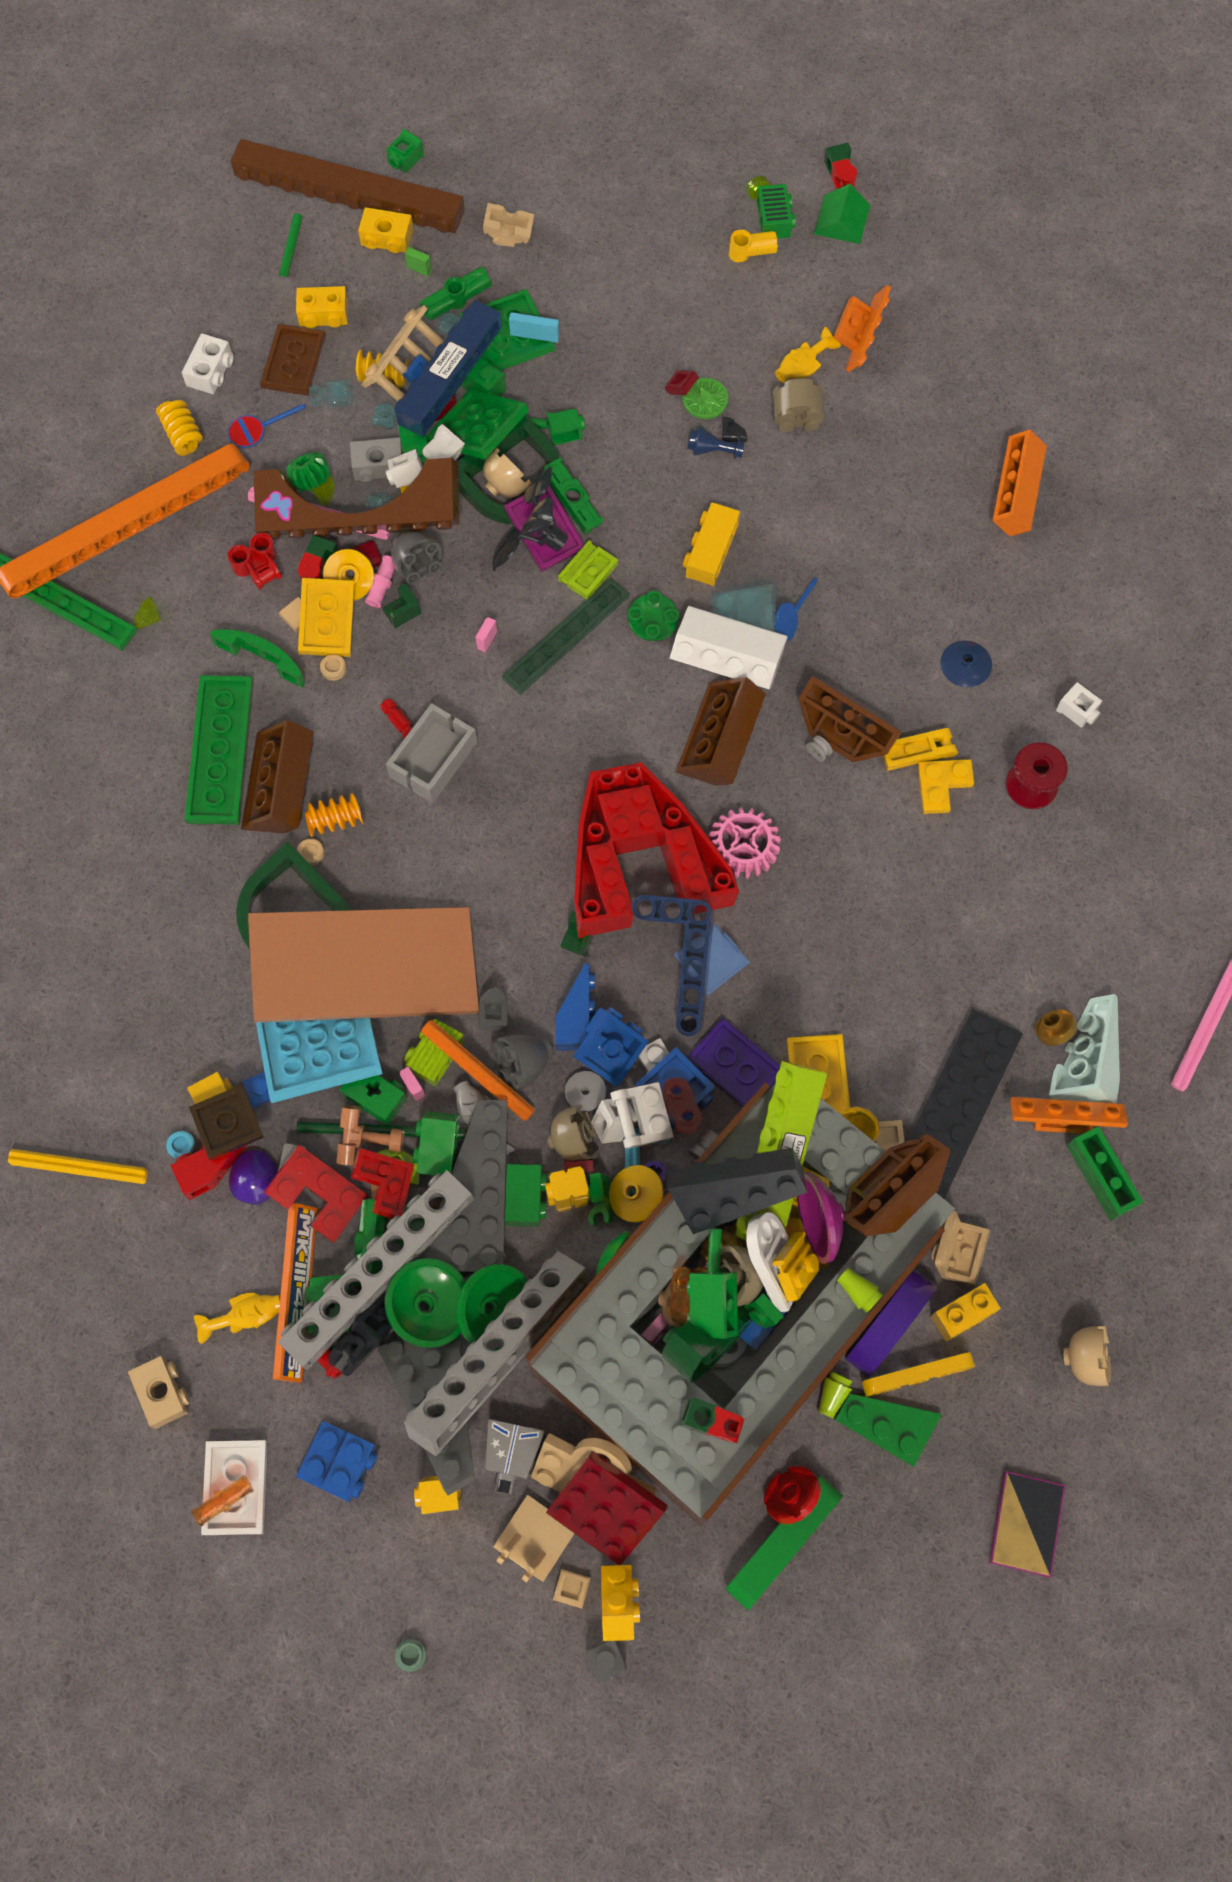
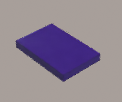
M724 1018L715 1025L687 1057L699 1071L742 1107L748 1103L765 1082L770 1085V1091L776 1084V1075L780 1069V1064Z

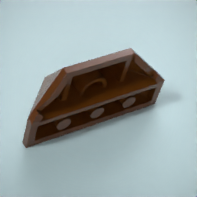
M815 676L810 678L798 698L809 735L812 737L821 736L830 744L834 751L851 762L887 755L902 732L882 714L844 690Z
M928 1134L921 1136L920 1139L890 1147L848 1188L843 1215L844 1220L864 1236L897 1232L938 1191L951 1152L950 1149Z

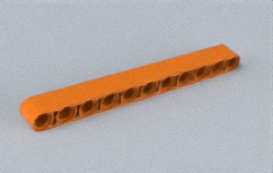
M228 444L1 566L0 584L10 598H19L238 478V474L243 471L246 473L250 468V463L235 444Z

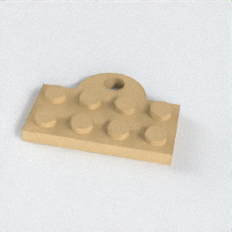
M549 1433L531 1475V1478L540 1484L561 1492L593 1451L653 1495L658 1490V1488L632 1476V1467L627 1455L613 1443L599 1438L584 1439L575 1447Z

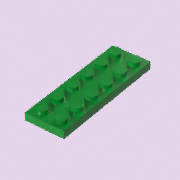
M200 675L184 819L187 824L240 825L254 682L250 676Z

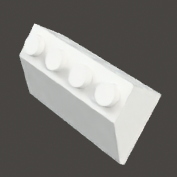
M688 606L678 629L670 659L734 679L747 677L755 685L770 689L773 686L788 636Z

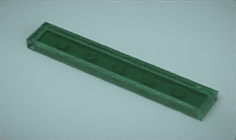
M610 578L504 673L502 679L519 695L523 694L629 598V593Z

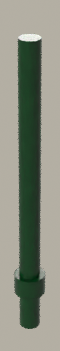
M298 1121L296 1130L297 1133L343 1135L344 1128L340 1127V1123ZM359 1124L364 1125L367 1132L391 1134L392 1129L404 1130V1137L420 1138V1136H416L417 1126ZM459 1128L458 1139L464 1140L466 1128Z

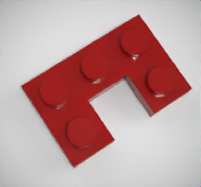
M300 1145L296 1146L263 1192L285 1209L291 1207L304 1187L320 1197L326 1203L314 1218L310 1227L333 1243H335L359 1209L362 1200H365L368 1196Z

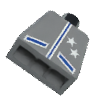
M489 1419L486 1470L498 1473L495 1492L512 1495L515 1477L528 1480L543 1443L545 1431Z

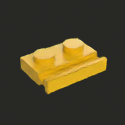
M805 1231L794 1232L772 1261L773 1266H778L780 1270L777 1276L787 1301L798 1300L820 1270L818 1258L813 1254L810 1243H805L804 1241Z

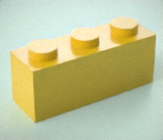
M711 502L708 511H703L700 520L701 530L694 533L691 543L693 550L691 553L687 552L683 562L687 578L715 586L739 525L740 511Z

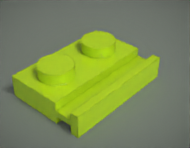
M589 540L558 575V581L565 583L568 588L588 601L618 566V559L599 546H594Z

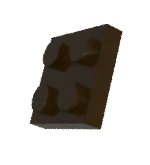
M242 1084L189 1106L210 1161L264 1138Z

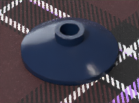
M972 641L952 643L944 650L940 660L941 670L945 677L953 684L961 687L980 685L989 677L992 670V660L987 650L980 644ZM968 657L972 662H966L963 658Z

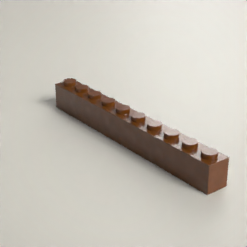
M240 139L230 160L234 176L241 180H252L259 182L263 186L279 187L286 192L302 193L309 198L325 199L329 203L344 204L352 209L359 208L364 210L366 207L412 215V222L417 226L436 228L443 233L451 232L456 234L465 212L463 196L244 139Z

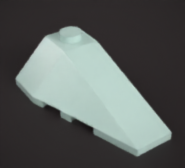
M1115 994L1089 1000L1077 1024L1080 1034L1074 1043L1068 1042L1065 1051L1070 1054L1064 1066L1057 1064L1053 1072L1049 1093L1052 1099L1102 1103L1117 1102L1120 1083L1118 998Z

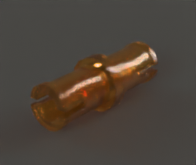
M242 1475L225 1489H218L213 1492V1497L191 1510L195 1521L202 1527L223 1511L225 1513L230 1511L233 1504L249 1493L254 1492V1489L248 1478Z

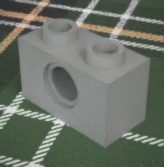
M400 437L350 442L351 464L355 481L370 482L378 478L388 479L386 471L389 470L388 460L403 454Z

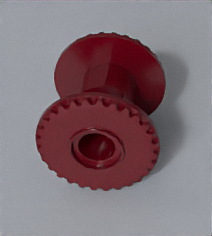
M1045 742L1031 743L1023 747L1016 755L1014 766L1006 778V790L1012 801L1023 808L1033 810L1048 806L1055 799L1058 788L1064 782L1068 773V764L1064 754L1057 747Z

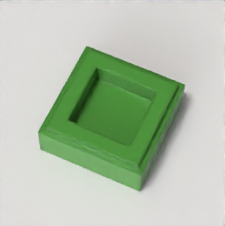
M409 247L405 252L407 268L428 277L432 271L430 256Z

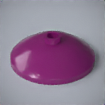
M806 1172L807 1193L797 1196L799 1214L803 1230L806 1233L808 1243H810L813 1254L817 1256L821 1263L825 1264L832 1262L839 1251L843 1236L842 1221H844L843 1215L845 1211L843 1205L837 1202L831 1189L818 1176L811 1172Z

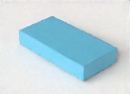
M510 313V335L558 343L560 336L559 320Z

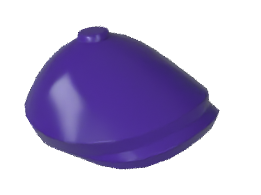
M249 1150L238 1156L229 1176V1188L236 1199L251 1205L261 1204L270 1199L263 1192L278 1173V1169L270 1156L260 1150Z

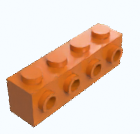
M1030 429L1009 436L993 516V522L1010 536L1031 531L1047 445Z

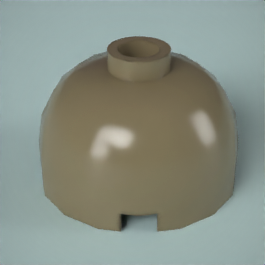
M581 1104L559 1112L552 1122L551 1134L548 1135V1143L552 1151H557L559 1156L566 1161L591 1160L599 1155V1149L594 1150L592 1144V1136L597 1137L591 1123L592 1119L587 1111L583 1113L580 1111L583 1107Z
M736 1245L721 1246L720 1272H737V1307L747 1305L760 1294L763 1283L751 1262L747 1248ZM708 1260L706 1262L705 1270H708Z

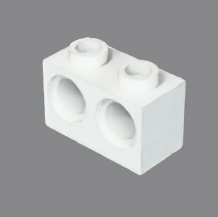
M201 333L182 371L186 386L214 394L216 388L220 387L223 383L226 368L230 367L233 363V353L231 352L229 342Z

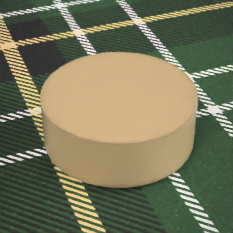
M327 655L320 662L321 673L328 680H339L346 673V663L339 655Z
M316 839L303 840L297 847L298 853L311 866L319 864L324 858V848Z

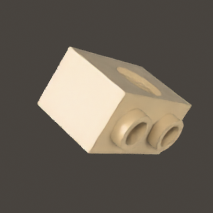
M160 1356L128 1371L150 1427L157 1429L189 1413L186 1405L190 1404L185 1389L183 1387L178 1388L175 1378L179 1377V1374L172 1360L168 1362L166 1358ZM161 1384H166L168 1388L167 1394L163 1398L157 1399L155 1396L156 1388Z

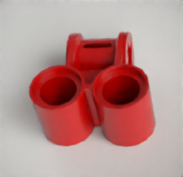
M266 533L255 534L250 540V548L243 545L233 546L228 551L227 556L233 573L240 577L250 575L258 590L263 589V585L270 581L282 578L274 563L277 553L273 540Z

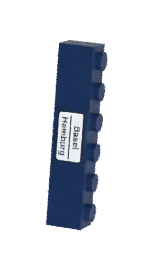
M474 300L469 308L464 310L461 320L450 329L447 339L437 347L434 357L424 365L421 375L410 384L405 397L397 402L395 413L399 426L421 437L425 436L502 329L499 311Z

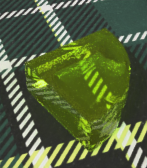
M332 476L326 479L325 484H321L318 488L311 490L323 507L330 503L334 496L333 493H335Z
M152 597L145 599L141 603V607L134 616V624L137 630L161 621Z

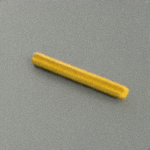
M11 1149L8 1156V1163L14 1166L145 1184L148 1177V1170L143 1167Z

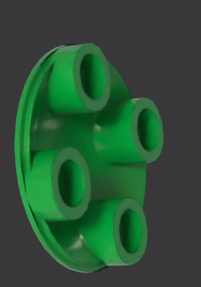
M651 591L638 597L628 610V623L631 630L638 637L647 641L666 639L676 630L679 622V612L675 604L658 591Z
M629 1231L620 1234L608 1244L599 1258L596 1275L631 1237Z

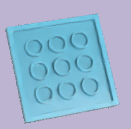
M370 1018L256 1023L271 1103L383 1074Z

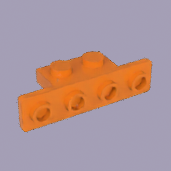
M886 285L875 294L870 307L855 296H852L846 304L833 338L852 351L845 368L848 372L856 367H861L867 358L866 350L875 338V335H873L874 330L880 324L882 310L890 300L888 295L891 287L889 285Z
M1011 1097L1010 1100L1012 1119L1014 1121L1034 1122V1131L1084 1134L1092 1130L1093 1126L1126 1128L1128 1125L1124 1104Z

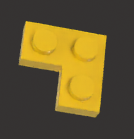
M971 760L918 763L923 814L950 813L948 788L974 786Z

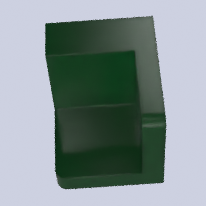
M406 583L397 588L399 599L383 607L384 614L394 628L421 614L419 602Z
M572 911L568 918V929L561 942V948L585 957L594 935L578 938L575 911Z

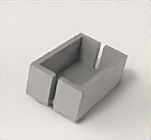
M431 703L386 763L389 777L408 789L412 786L414 793L433 804L476 746L477 737L475 729L456 717L452 721L451 714Z

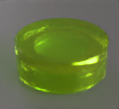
M757 176L746 185V192L750 199H757L758 186L770 185L765 176Z

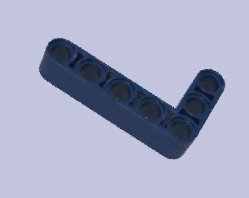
M640 895L632 903V912L638 919L685 924L676 1028L684 1036H694L700 1033L704 1025L714 909L712 905L702 900ZM645 900H649L653 908L652 912L647 916H643L639 911L640 904ZM671 903H677L680 907V913L675 918H670L666 912L668 905ZM699 905H704L708 911L707 917L702 921H698L694 917V909ZM696 933H701L705 938L703 947L699 949L694 948L691 944V938ZM694 960L699 961L702 965V972L698 976H692L688 970L689 964ZM690 988L696 989L700 995L698 1002L695 1004L689 1003L686 999V992ZM692 1016L696 1019L697 1027L694 1031L690 1032L684 1028L683 1021L685 1017Z

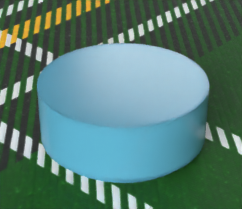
M177 1131L168 1138L166 1148L168 1153L174 1159H177L186 1153L194 1154L196 1141L190 1133Z

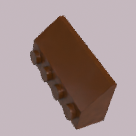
M747 677L709 682L676 773L715 786L733 784L766 693Z
M286 720L257 733L241 826L242 830L287 833L298 829L301 822L302 801L305 797V781L309 772V756L313 747L312 730Z

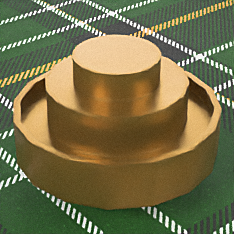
M1057 1009L1044 1014L1035 1025V1032L1041 1043L1049 1046L1067 1042L1074 1036L1077 1030V1022L1071 1012L1064 1009Z

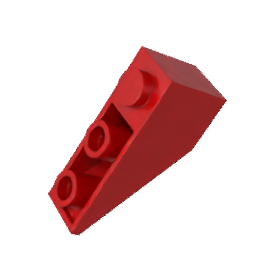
M248 1145L211 1161L206 1154L204 1146H202V1150L194 1154L186 1153L178 1157L176 1162L170 1166L183 1195L190 1201L216 1188Z

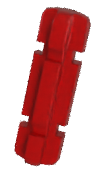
M392 699L384 700L380 705V709L385 715L388 714L387 718L399 733L402 732V737L405 739L413 728L412 723L401 709H397L398 706Z

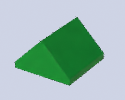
M851 184L824 195L814 235L860 244L870 204Z

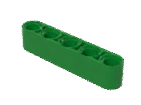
M822 1475L818 1477L821 1494L812 1512L804 1519L793 1524L779 1523L773 1533L767 1537L752 1558L747 1561L732 1582L725 1588L747 1611L755 1604L844 1496Z

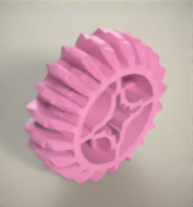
M741 807L738 814L730 810L728 817L721 815L719 817L720 823L715 822L712 826L713 831L709 832L711 842L730 865L731 869L735 870V878L740 876V872H744L745 878L748 879L750 878L751 871L758 877L761 869L767 872L770 868L769 863L774 864L777 857L775 855H778L780 852L778 844H780L781 838L776 836L778 828L771 827V818L763 820V811L756 816L754 815L753 808L749 810V813H744ZM741 826L750 827V829H742ZM727 832L731 835L730 839L733 841L729 850L725 849L722 841ZM760 835L763 836L766 843V848L762 853L758 850V845L756 844ZM745 856L749 859H739L737 857Z

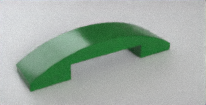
M219 629L210 632L214 646L235 656L243 648L276 664L280 678L301 688L304 687L305 682L298 666L283 650L273 643L256 635L237 630Z

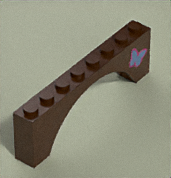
M452 458L426 459L417 478L401 495L381 507L359 513L331 512L310 504L296 491L287 475L279 469L253 471L255 532L266 533L271 536L272 540L280 539V535H288L289 538L299 539L304 538V534L327 537L328 533L337 532V535L349 536L353 535V531H362L363 534H376L377 530L387 529L389 533L402 532V528H411L412 531H426L427 527L436 526L438 530L452 529V525H459L458 463Z

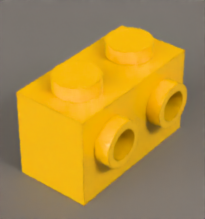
M345 286L297 288L296 314L299 326L314 328L327 325L330 327L348 325V297Z
M632 1565L601 1566L603 1641L634 1640V1623L640 1622L639 1603H633V1597H639L638 1578H632Z

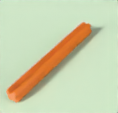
M433 1020L425 1024L421 1030L425 1037L497 1099L507 1100L508 1108L523 1121L529 1119L534 1112V1108Z

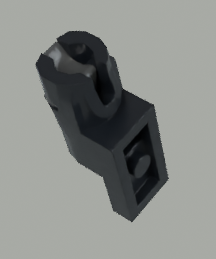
M386 1291L355 1320L350 1332L330 1352L328 1356L329 1362L333 1367L335 1366L342 1372L341 1374L345 1376L351 1375L388 1337L392 1326L388 1321L385 1310Z

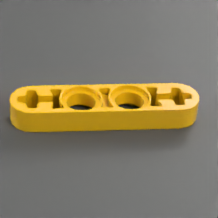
M971 1352L874 1377L862 1381L865 1396L869 1397L899 1389L907 1384L910 1386L928 1381L933 1377L940 1378L974 1368L975 1364Z

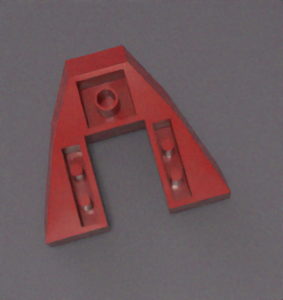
M642 762L590 772L578 828L574 895L578 938L631 928L634 914L617 858L619 854L660 846L676 898L702 900L712 905L714 910L734 906L739 889L730 865L683 803ZM699 905L694 909V914L707 912V908L704 905Z

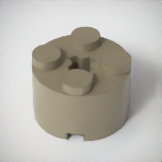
M801 378L786 381L785 386L780 389L779 386L774 388L775 423L779 426L781 432H792L794 427H804L806 431H814L819 428V423L825 417L823 388L820 383L816 386L813 385V380Z

